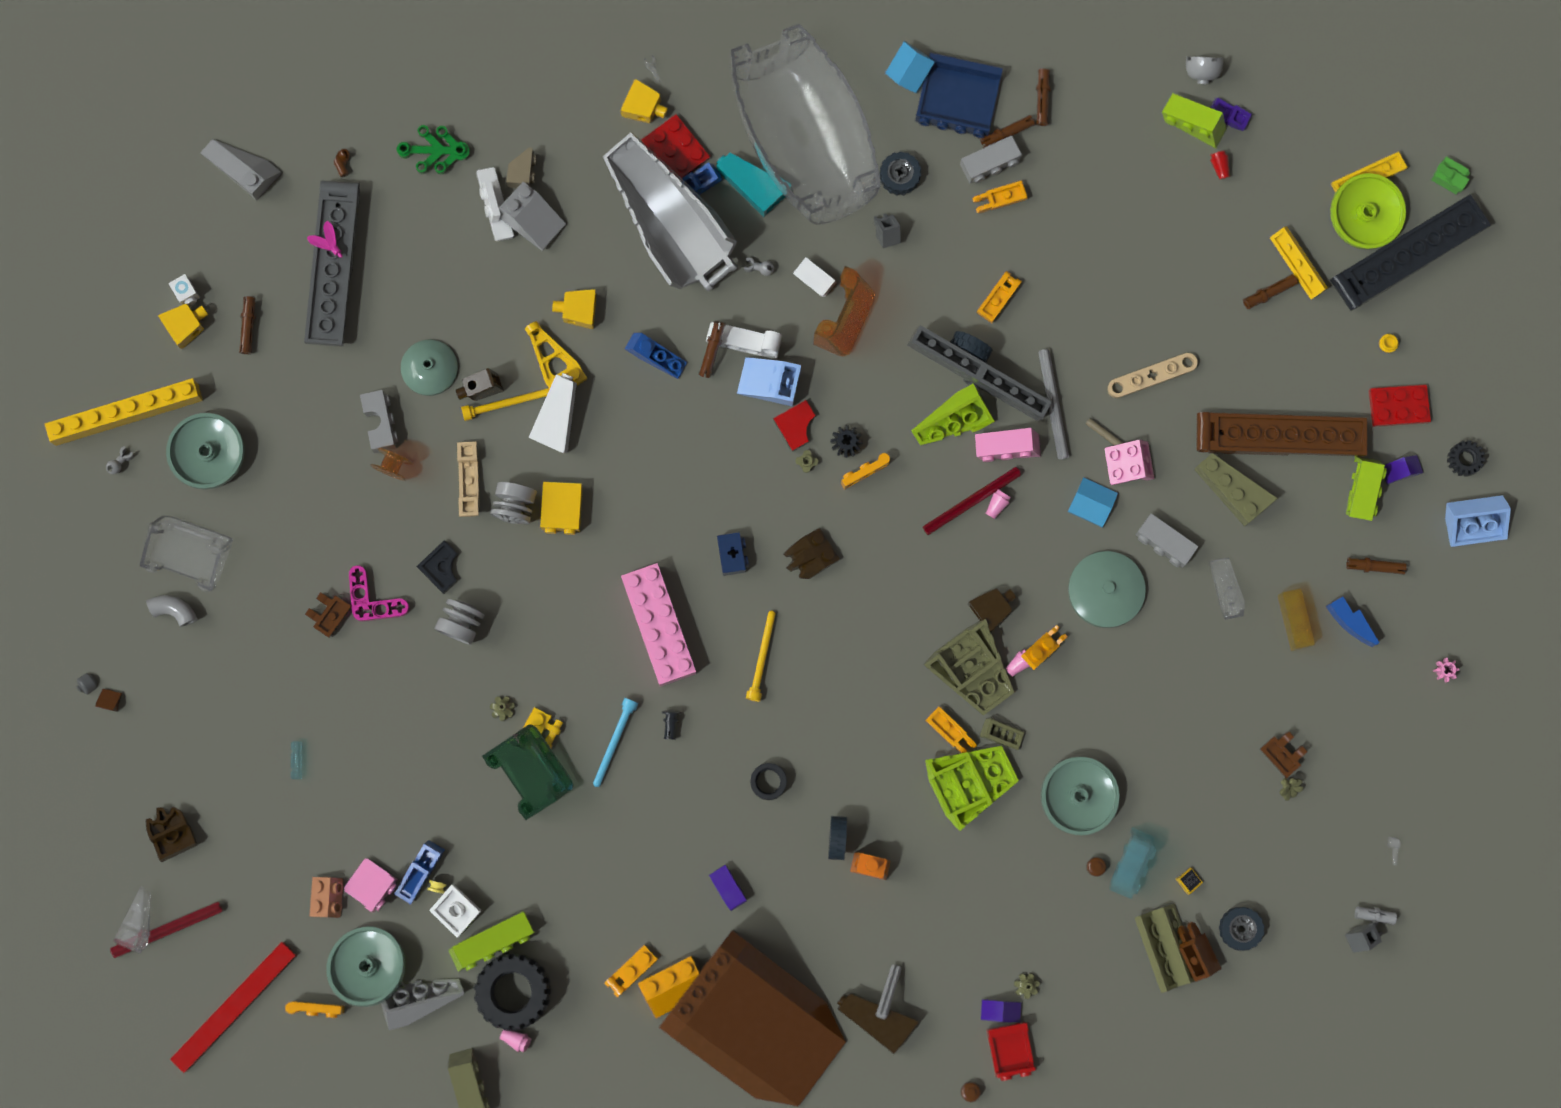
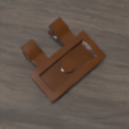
M320 592L316 599L327 606L320 616L309 608L305 615L316 622L313 626L315 629L330 638L352 606L336 595L331 600Z
M1289 731L1282 735L1279 740L1273 736L1260 748V751L1285 778H1288L1301 766L1298 760L1307 753L1303 746L1298 747L1292 754L1284 747L1294 738Z

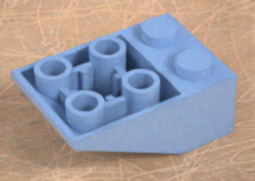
M746 357L737 394L793 406L801 365L785 361Z

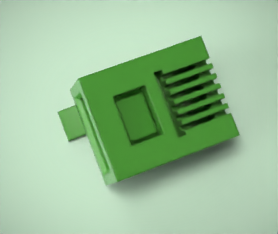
M1446 156L1438 165L1431 181L1457 194L1467 184L1469 180L1467 177L1470 172L1468 171L1469 169Z

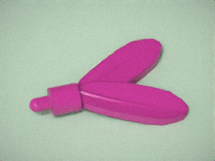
M326 221L323 227L326 239L315 235L307 237L311 245L332 251L335 256L340 258L343 257L342 251L336 246L335 231L329 221Z

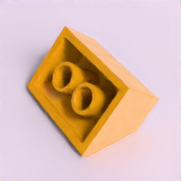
M692 956L638 983L655 1018L670 1012L700 973Z

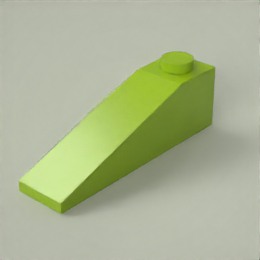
M973 383L955 393L911 431L918 443L924 445L940 441L946 436L954 435L956 437L960 436L962 432L970 430L971 432L979 431L995 421Z

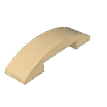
M457 442L459 517L479 516L477 442Z

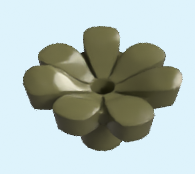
M498 696L495 698L496 703L490 704L489 708L494 710L491 716L493 718L499 716L500 721H505L506 716L512 718L514 713L511 709L515 708V704L509 703L510 698L507 696L503 700Z
M1284 778L1281 781L1283 789L1280 790V795L1283 796L1285 801L1290 800V797H1296V791L1301 792L1303 790V787L1300 786L1302 780L1299 778H1292L1290 781Z
M1024 973L1019 974L1020 981H1014V986L1018 987L1015 991L1018 996L1024 994L1025 999H1029L1030 994L1036 995L1038 990L1035 987H1038L1040 982L1033 980L1034 975L1032 973H1029L1027 977Z

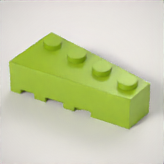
M523 911L452 946L448 951L458 972L463 969L468 971L476 967L477 962L481 960L486 962L494 958V954L501 950L504 953L513 948L512 944L518 941L522 944L530 940V935L534 932Z

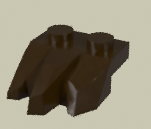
M820 528L799 539L783 553L786 557L792 558L786 569L790 572L799 569L800 579H811L840 560Z
M163 807L156 808V820L153 821L151 818L145 819L146 831L154 845L159 861L164 862L198 846L191 826L182 811L176 807H172L168 815Z

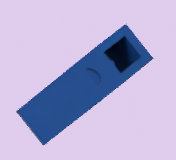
M633 333L625 347V350L676 379L679 378L687 362L643 333Z

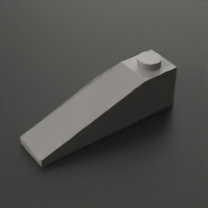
M214 139L200 152L256 201L281 174L269 161Z
M459 979L434 980L432 983H422V980L415 981V984H404L402 981L394 994L381 1003L388 1029L393 1030L407 1026L464 995V991Z

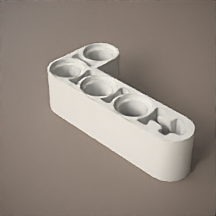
M711 322V323H710L709 330H708V334H707V338H706V342H707L708 336L711 335L712 328H713V325H714L713 323H714V322ZM726 325L720 346L777 359L782 335L774 331H765V334Z

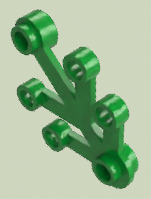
M426 125L419 126L417 131L419 136L425 138L431 146H410L407 142H401L397 146V153L403 159L409 158L412 154H431L426 160L419 161L416 164L417 172L420 174L426 173L428 168L442 155L449 156L443 162L435 164L434 168L438 174H444L447 168L456 160H465L470 154L469 146L464 142H456L445 126H439L436 129V133L439 138H444L451 147H443L431 135ZM422 129L427 130L425 134L420 133ZM440 130H445V131H446V132H445L444 134H442V135L439 134V131H440ZM402 147H407L406 151H401ZM463 148V152L458 153L457 149ZM420 165L425 166L423 170L418 169ZM438 166H444L443 170H437Z

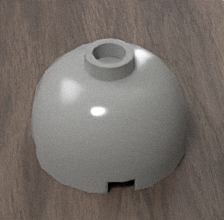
M1186 57V71L1192 79L1198 80L1197 84H1209V80H1215L1222 72L1223 58Z

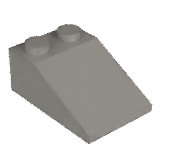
M524 182L499 207L500 219L541 251L566 226V223L548 203Z

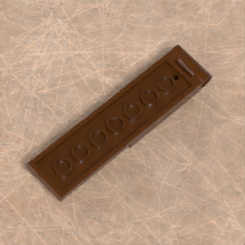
M1200 412L1197 413V452L1367 456V418Z

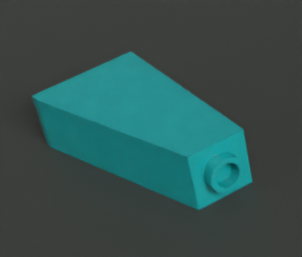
M729 153L727 156L723 155L717 161L719 174L763 217L790 193L791 186L732 153Z

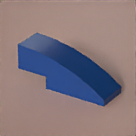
M709 162L696 172H691L682 178L698 195L723 180L714 164Z
M1344 597L1326 606L1332 617L1350 635L1370 647L1379 644L1362 612L1358 610L1353 613Z
M430 840L425 842L416 859L411 863L395 895L412 904L445 850Z

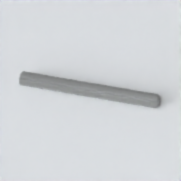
M1043 349L1038 354L1046 397L1052 402L1049 406L1056 452L1058 459L1064 460L1069 458L1051 356L1049 350Z

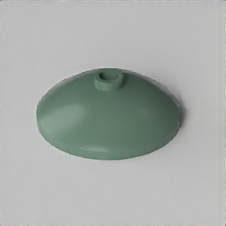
M422 340L413 344L405 352L401 361V375L406 385L412 391L425 396L438 395L446 391L454 383L458 373V363L455 354L446 344L437 340ZM426 362L431 363L430 367H424V364Z

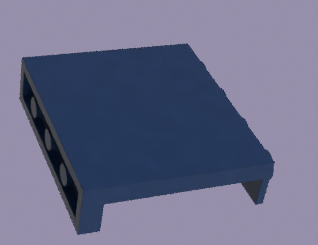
M930 53L929 57L936 62L924 80L915 122L922 126H937L940 130H955L959 134H973L977 138L988 136L1003 68Z

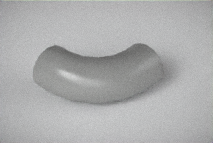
M162 595L146 600L148 609L154 618L163 614L175 617L180 627L187 626L198 620L190 605L179 597Z

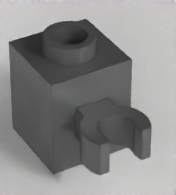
M884 213L883 218L880 219L874 216L876 237L881 246L886 248L901 243L900 225L894 215L888 216Z
M1378 923L1357 926L1345 934L1353 953L1371 950L1382 942L1380 936H1382L1383 932H1377L1376 930Z

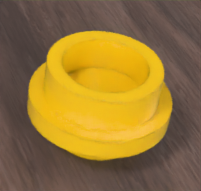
M1385 334L1379 340V347L1386 353H1392L1398 347V340L1392 334Z

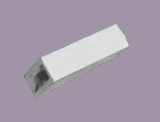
M562 373V376H555L529 435V438L562 453H567L577 384L572 381L573 377Z

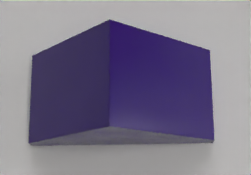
M1417 455L1403 457L1386 464L1384 467L1386 468V476L1384 478L1386 484L1423 474Z
M982 1000L981 1020L1020 1022L1021 1002Z

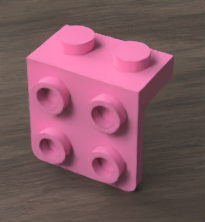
M364 859L344 887V891L365 905V908L370 912H376L385 904V897L395 890L397 886L395 883L398 879L371 860Z

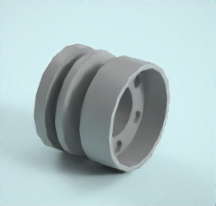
M498 482L495 496L503 500L493 502L492 505L498 509H491V516L512 524H530L531 518L526 515H531L532 510L525 507V505H533L535 503L537 491L519 484Z
M447 599L446 604L453 607V609L443 608V611L449 615V618L439 617L434 629L455 640L472 645L476 633L470 629V626L480 627L481 625L473 619L475 617L483 620L485 615L474 606L465 602Z

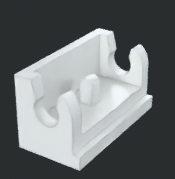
M805 258L793 273L822 297L826 296L837 283L808 258Z

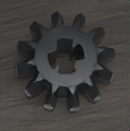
M846 425L845 431L838 427L839 433H832L835 438L831 439L830 443L835 444L832 447L833 451L839 449L837 452L838 456L844 452V458H847L850 452L851 456L854 457L855 451L860 452L861 448L858 445H862L863 440L859 439L861 433L854 434L856 432L855 427L851 431H849L848 425ZM844 438L850 439L849 445L843 444Z

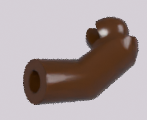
M345 148L338 151L334 159V165L341 178L349 175L345 165L350 153Z

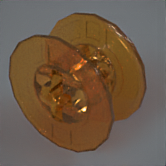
M377 448L385 457L380 466L370 464V466L390 477L406 481L403 476L398 474L403 463L413 465V462L389 450Z

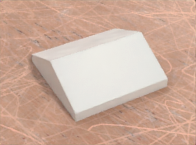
M454 884L447 889L429 910L457 938L481 912Z

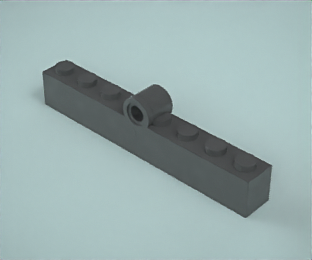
M921 325L915 330L907 344L912 349L964 378L963 381L966 384L971 385L974 383L977 389L985 390L1036 421L1043 419L1052 403L1045 397Z

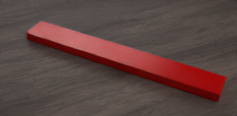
M281 942L170 1060L183 1073H186L297 955L284 942Z

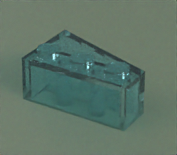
M1135 828L1130 830L1131 837L1127 845H1124L1123 855L1120 861H1118L1109 883L1111 891L1132 899L1133 894L1137 895L1141 886L1139 881L1141 877L1146 876L1149 868L1147 863L1149 859L1153 860L1157 850L1154 844V837Z

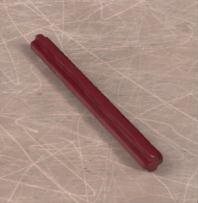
M1014 467L923 526L924 532L930 535L997 490L1020 477V470Z
M215 902L110 948V953L113 958L120 957L220 914L223 911L222 906L219 902Z

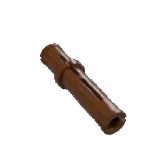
M1049 69L1038 70V85L1036 86V91L1038 92L1037 126L1048 125L1049 92L1051 91Z
M1028 115L981 138V145H985L983 148L988 147L1034 126L1035 122L1031 119L1032 116Z
M1291 274L1264 289H1258L1253 295L1244 298L1243 304L1248 310L1260 303L1264 304L1268 299L1296 286L1298 281Z
M244 296L243 312L240 316L242 318L239 353L249 355L252 354L256 298Z
M714 321L711 335L708 336L707 349L699 371V375L704 377V374L706 375L705 378L711 377L719 346L722 344L721 338L726 326L723 322L719 326V321Z
M1348 557L1347 561L1349 562H1346L1348 570H1363L1364 573H1369V571L1402 575L1406 573L1403 571L1406 570L1405 562L1371 560L1368 557L1364 559Z

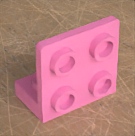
M1136 440L1105 448L1111 485L1137 479H1154L1147 441Z

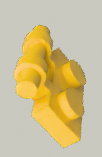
M534 707L516 742L532 751L538 744L541 746L538 754L545 757L548 750H551V744L556 735L560 734L563 722L556 719L553 726L548 724L552 716ZM547 729L550 732L547 735L545 741H543L540 738L544 730Z

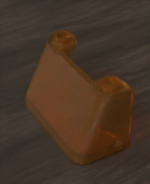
M847 266L844 267L840 278V286L844 288L845 299H847L837 322L823 320L819 323L814 333L813 345L842 357L851 353L875 299V292L857 271Z

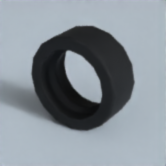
M773 763L759 765L751 775L750 784L752 791L763 800L777 799L786 789V773L781 767ZM771 770L778 774L780 786L775 792L765 793L760 790L757 784L760 773Z

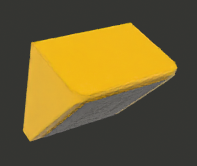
M1191 867L1175 879L1187 895H1190L1203 883Z

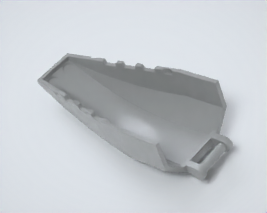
M630 132L603 156L612 178L615 179L616 186L624 198L625 205L631 213L634 225L639 230L641 240L650 258L670 286L681 289L700 281L704 288L710 291L719 280L730 271H735L738 268L736 263L730 258L737 241L717 212L633 133ZM722 262L727 264L709 280L706 278Z

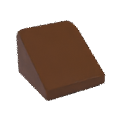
M102 689L95 707L117 712L122 693Z

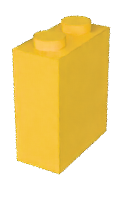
M543 482L540 528L545 530V533L556 534V531H564L566 535H575V532H580L582 484Z

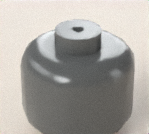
M85 673L77 679L78 685L76 688L80 693L83 691L85 694H90L97 688L96 679L89 673Z

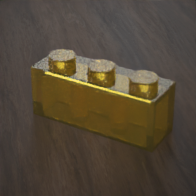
M1296 589L1282 592L1278 595V600L1291 651L1314 646L1315 642L1302 590Z

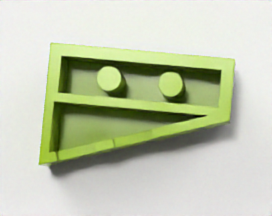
M1173 93L1162 111L1164 121L1167 124L1183 130L1215 149L1226 132L1222 112Z
M1355 456L1354 462H1358L1356 473H1352L1351 479H1354L1352 490L1349 491L1346 514L1349 517L1372 521L1373 516L1375 517L1378 511L1376 502L1382 493L1380 484L1381 480L1386 476V468L1378 460Z

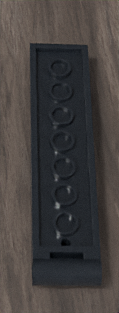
M1471 194L1337 274L1330 281L1349 310L1353 311L1487 229L1491 224Z

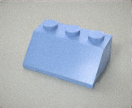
M1504 496L1447 503L1445 520L1450 546L1507 539L1511 508Z

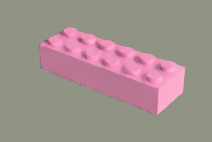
M656 563L622 575L623 584L660 687L695 675L696 670L658 564Z

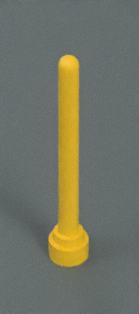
M547 388L477 407L462 406L464 420H472L475 415L546 397L550 389Z
M773 610L768 612L753 684L746 693V699L761 702L762 693H760L761 689L759 688L776 615Z

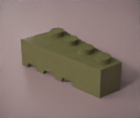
M1213 453L1194 469L1244 527L1278 499Z

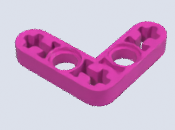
M357 565L350 569L349 584L352 613L355 619L364 622L403 617L408 614L410 607L403 599L370 602L367 571ZM356 570L363 573L360 576V582H364V585L358 584L357 578L353 576V574H356ZM359 588L365 590V596L361 599L355 597V591ZM398 603L405 606L401 613L398 610H392L393 614H390L388 604H391V607H398ZM379 605L386 607L384 615H377L376 608ZM369 606H372L373 617H371V613H365L362 618L357 614L360 608L363 607L365 611L370 610Z

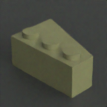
M473 1048L449 1054L448 1071L459 1108H490L488 1098L484 1097L483 1091H485L483 1080L479 1077V1066L475 1060Z

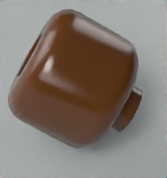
M1093 857L1088 860L1086 870L1091 876H1101L1106 871V863L1102 858Z
M966 1082L962 1085L960 1093L967 1102H975L979 1099L981 1091L974 1082Z

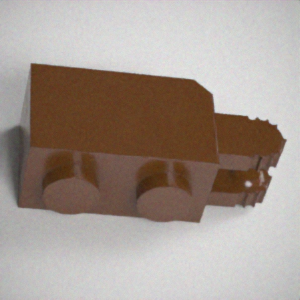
M1195 922L1188 923L1187 927L1180 926L1178 932L1183 942L1180 944V951L1194 981L1197 982L1220 971L1222 968L1206 934H1201Z

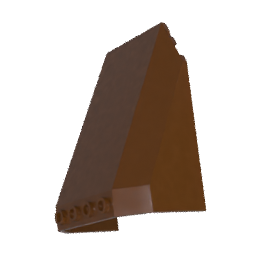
M733 930L728 934L659 1026L666 1034L755 1099L792 1106H799L846 1043L826 1001Z

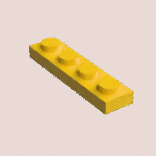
M1396 152L1333 181L1331 185L1336 193L1345 181L1357 175L1371 173L1389 178L1406 170L1407 166L1400 153Z
M1287 226L1270 237L1310 299H1314L1328 289Z

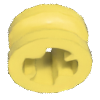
M429 881L431 886L427 890L445 893L443 889L447 884Z

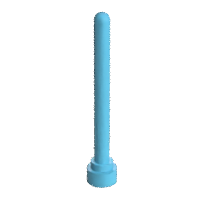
M624 698L622 702V715L593 782L595 787L601 785L629 715L634 710L636 711L639 703Z

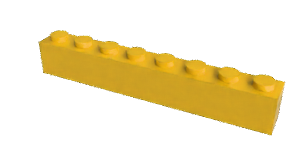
M191 378L44 424L49 441L58 446L203 401L198 383Z

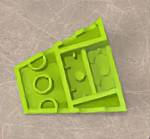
M1002 746L925 760L928 779L946 817L959 831L1019 781Z

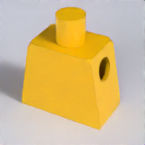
M634 79L621 108V116L651 123L654 115L665 118L668 108L660 105L661 96L659 93Z
M596 290L565 292L564 301L553 300L552 312L563 313L562 318L565 323L593 329L597 297Z
M183 304L158 315L177 346L182 350L204 330L200 320L206 317L208 313L203 306L192 311L187 304Z

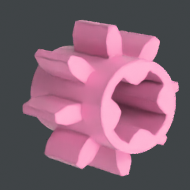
M1444 658L1443 663L1440 661L1436 662L1438 667L1433 672H1437V680L1444 678L1445 683H1447L1450 678L1456 679L1455 673L1460 670L1454 665L1456 661L1448 662V658ZM1444 667H1448L1447 674L1444 672L1446 670Z

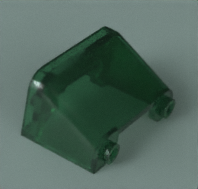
M529 724L482 755L488 767L492 769L501 767L522 797V800L518 802V811L525 821L556 802L573 788L572 779L534 725Z

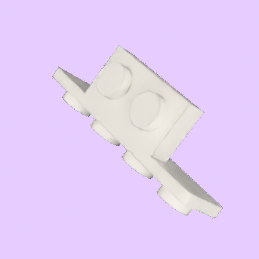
M495 168L478 170L476 174L480 185V196L482 200L484 199L486 217H489L495 241L511 239L514 236L512 228L500 219L499 207L504 203Z

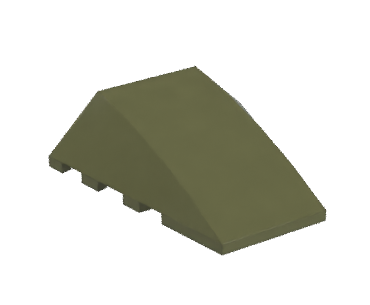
M986 619L960 632L936 650L923 664L983 716L1014 693Z

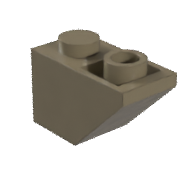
M527 148L508 164L506 181L508 188H518L522 182L526 183L529 187H531V183H535V172L532 171L533 165L536 166L537 154H534L533 148Z

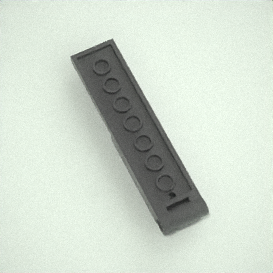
M323 180L320 182L315 236L326 239L323 227L324 223L329 221L335 231L336 246L342 251L343 257L340 258L335 256L332 251L314 246L304 338L305 344L342 347L344 345L349 285L353 270L360 201L359 183Z

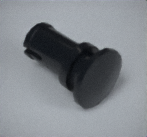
M675 710L662 711V714H666V717L663 718L665 722L664 739L676 740V725L679 722L677 715H681V712Z

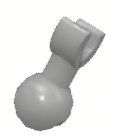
M746 258V261L753 265L744 267L746 272L758 270L765 276L773 273L774 266L771 262L756 263L752 258Z
M123 446L116 460L107 462V472L118 474L123 462L133 459V453L131 452L129 455L124 456V452L127 449Z

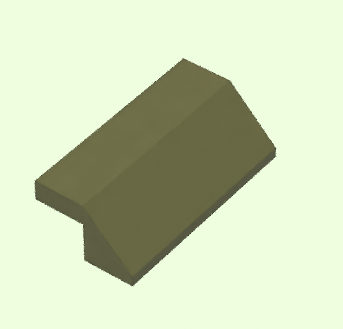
M1174 903L1135 917L1161 993L1194 982L1180 951V944L1183 942L1178 929L1182 924Z

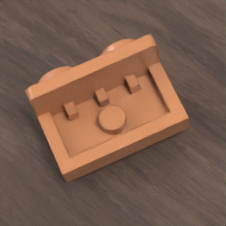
M312 877L310 917H341L343 878Z

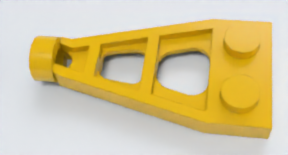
M538 321L532 322L525 327V331L531 338L544 381L549 389L556 376L550 372L549 361L556 357L560 358L567 365V368L557 375L562 376V373L573 377L572 381L577 383L576 386L587 380V376L577 361L542 330ZM544 342H548L554 349V352L547 357H543L539 346Z

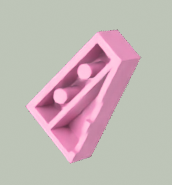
M1032 428L975 434L976 455L983 462H992L994 459L1010 460L1013 458L1041 457L1039 434Z

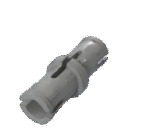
M1357 906L1355 918L1370 920L1372 923L1382 922L1395 925L1397 913L1382 911L1376 907L1371 909Z

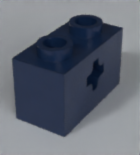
M740 532L718 535L717 541L723 576L746 573L745 567H749L747 556H743L742 549L746 548L744 537H740ZM731 550H734L735 553H739L736 554V558H732L731 555H728L731 553Z

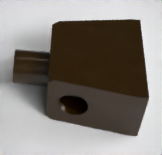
M490 368L462 380L464 386L456 389L459 400L468 397L473 401L504 392L499 375Z
M996 588L968 602V606L979 621L986 619L989 631L992 632L1012 611L1009 603L1015 600L1016 596L1011 589L1001 594Z

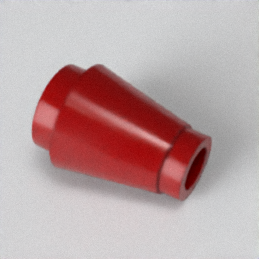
M1225 151L1211 154L1210 161L1219 180L1230 177L1228 154L1226 155Z

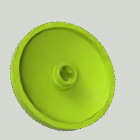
M1360 174L1345 181L1334 194L1330 209L1331 221L1337 234L1349 245L1359 249H1376L1390 243L1400 233L1406 217L1405 201L1398 187L1389 179L1377 174Z

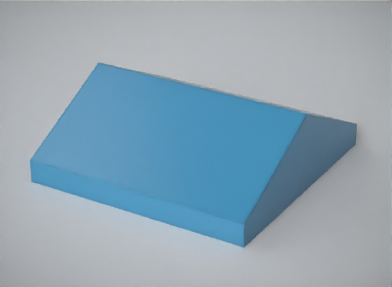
M904 41L885 73L898 85L917 93L936 61Z
M1083 477L1068 512L1099 527H1103L1118 493Z

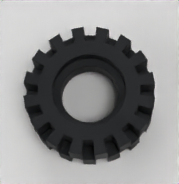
M1469 440L1456 444L1447 455L1449 457L1447 463L1450 462L1449 469L1453 468L1452 472L1454 474L1457 472L1458 476L1464 475V477L1475 474L1484 465L1482 463L1485 461V458H1483L1485 453L1480 451L1482 447H1477L1476 442L1471 443ZM1462 452H1468L1472 455L1473 461L1471 465L1466 466L1460 462L1459 456Z

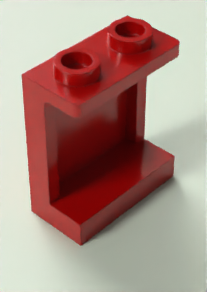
M1026 1022L986 1029L996 1078H1001V1081L1013 1079L1012 1075L1020 1074V1077L1032 1075V1071H1036Z

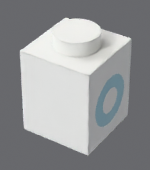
M186 274L168 283L181 305L187 304L191 306L200 298Z

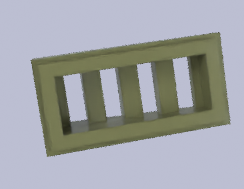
M989 718L985 719L980 737L1019 750L1025 732ZM999 728H1001V731H1000L999 736H998V738H997V737H996L997 731H998ZM1006 730H1007V731H1009V732H1008V735H1007V738H1006V741H1005V740H1003V739H1004V736H1005V733H1006ZM1013 733H1015L1016 736H1015L1014 742H1013V744H1012V743H1010V742H1011Z

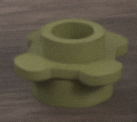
M805 450L801 457L796 458L795 463L800 465L803 472L808 473L813 466L818 464V459L814 458L809 450Z

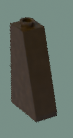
M850 993L847 996L843 994L837 1002L839 1005L837 1009L893 1054H895L918 1024L916 1020L890 1009L886 1019L878 1018L876 1013L879 1005Z

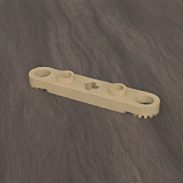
M1184 353L1118 377L1109 383L1108 393L1113 398H1121L1182 376L1196 368L1197 358L1191 353ZM1188 358L1192 360V367H1185L1182 363L1183 359ZM1150 371H1152L1153 374H1157L1155 380H1153L1152 378H1148ZM1117 383L1120 384L1122 392L1115 393L1112 390V386Z

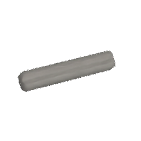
M895 964L890 968L876 1016L881 1019H886L901 973V967Z

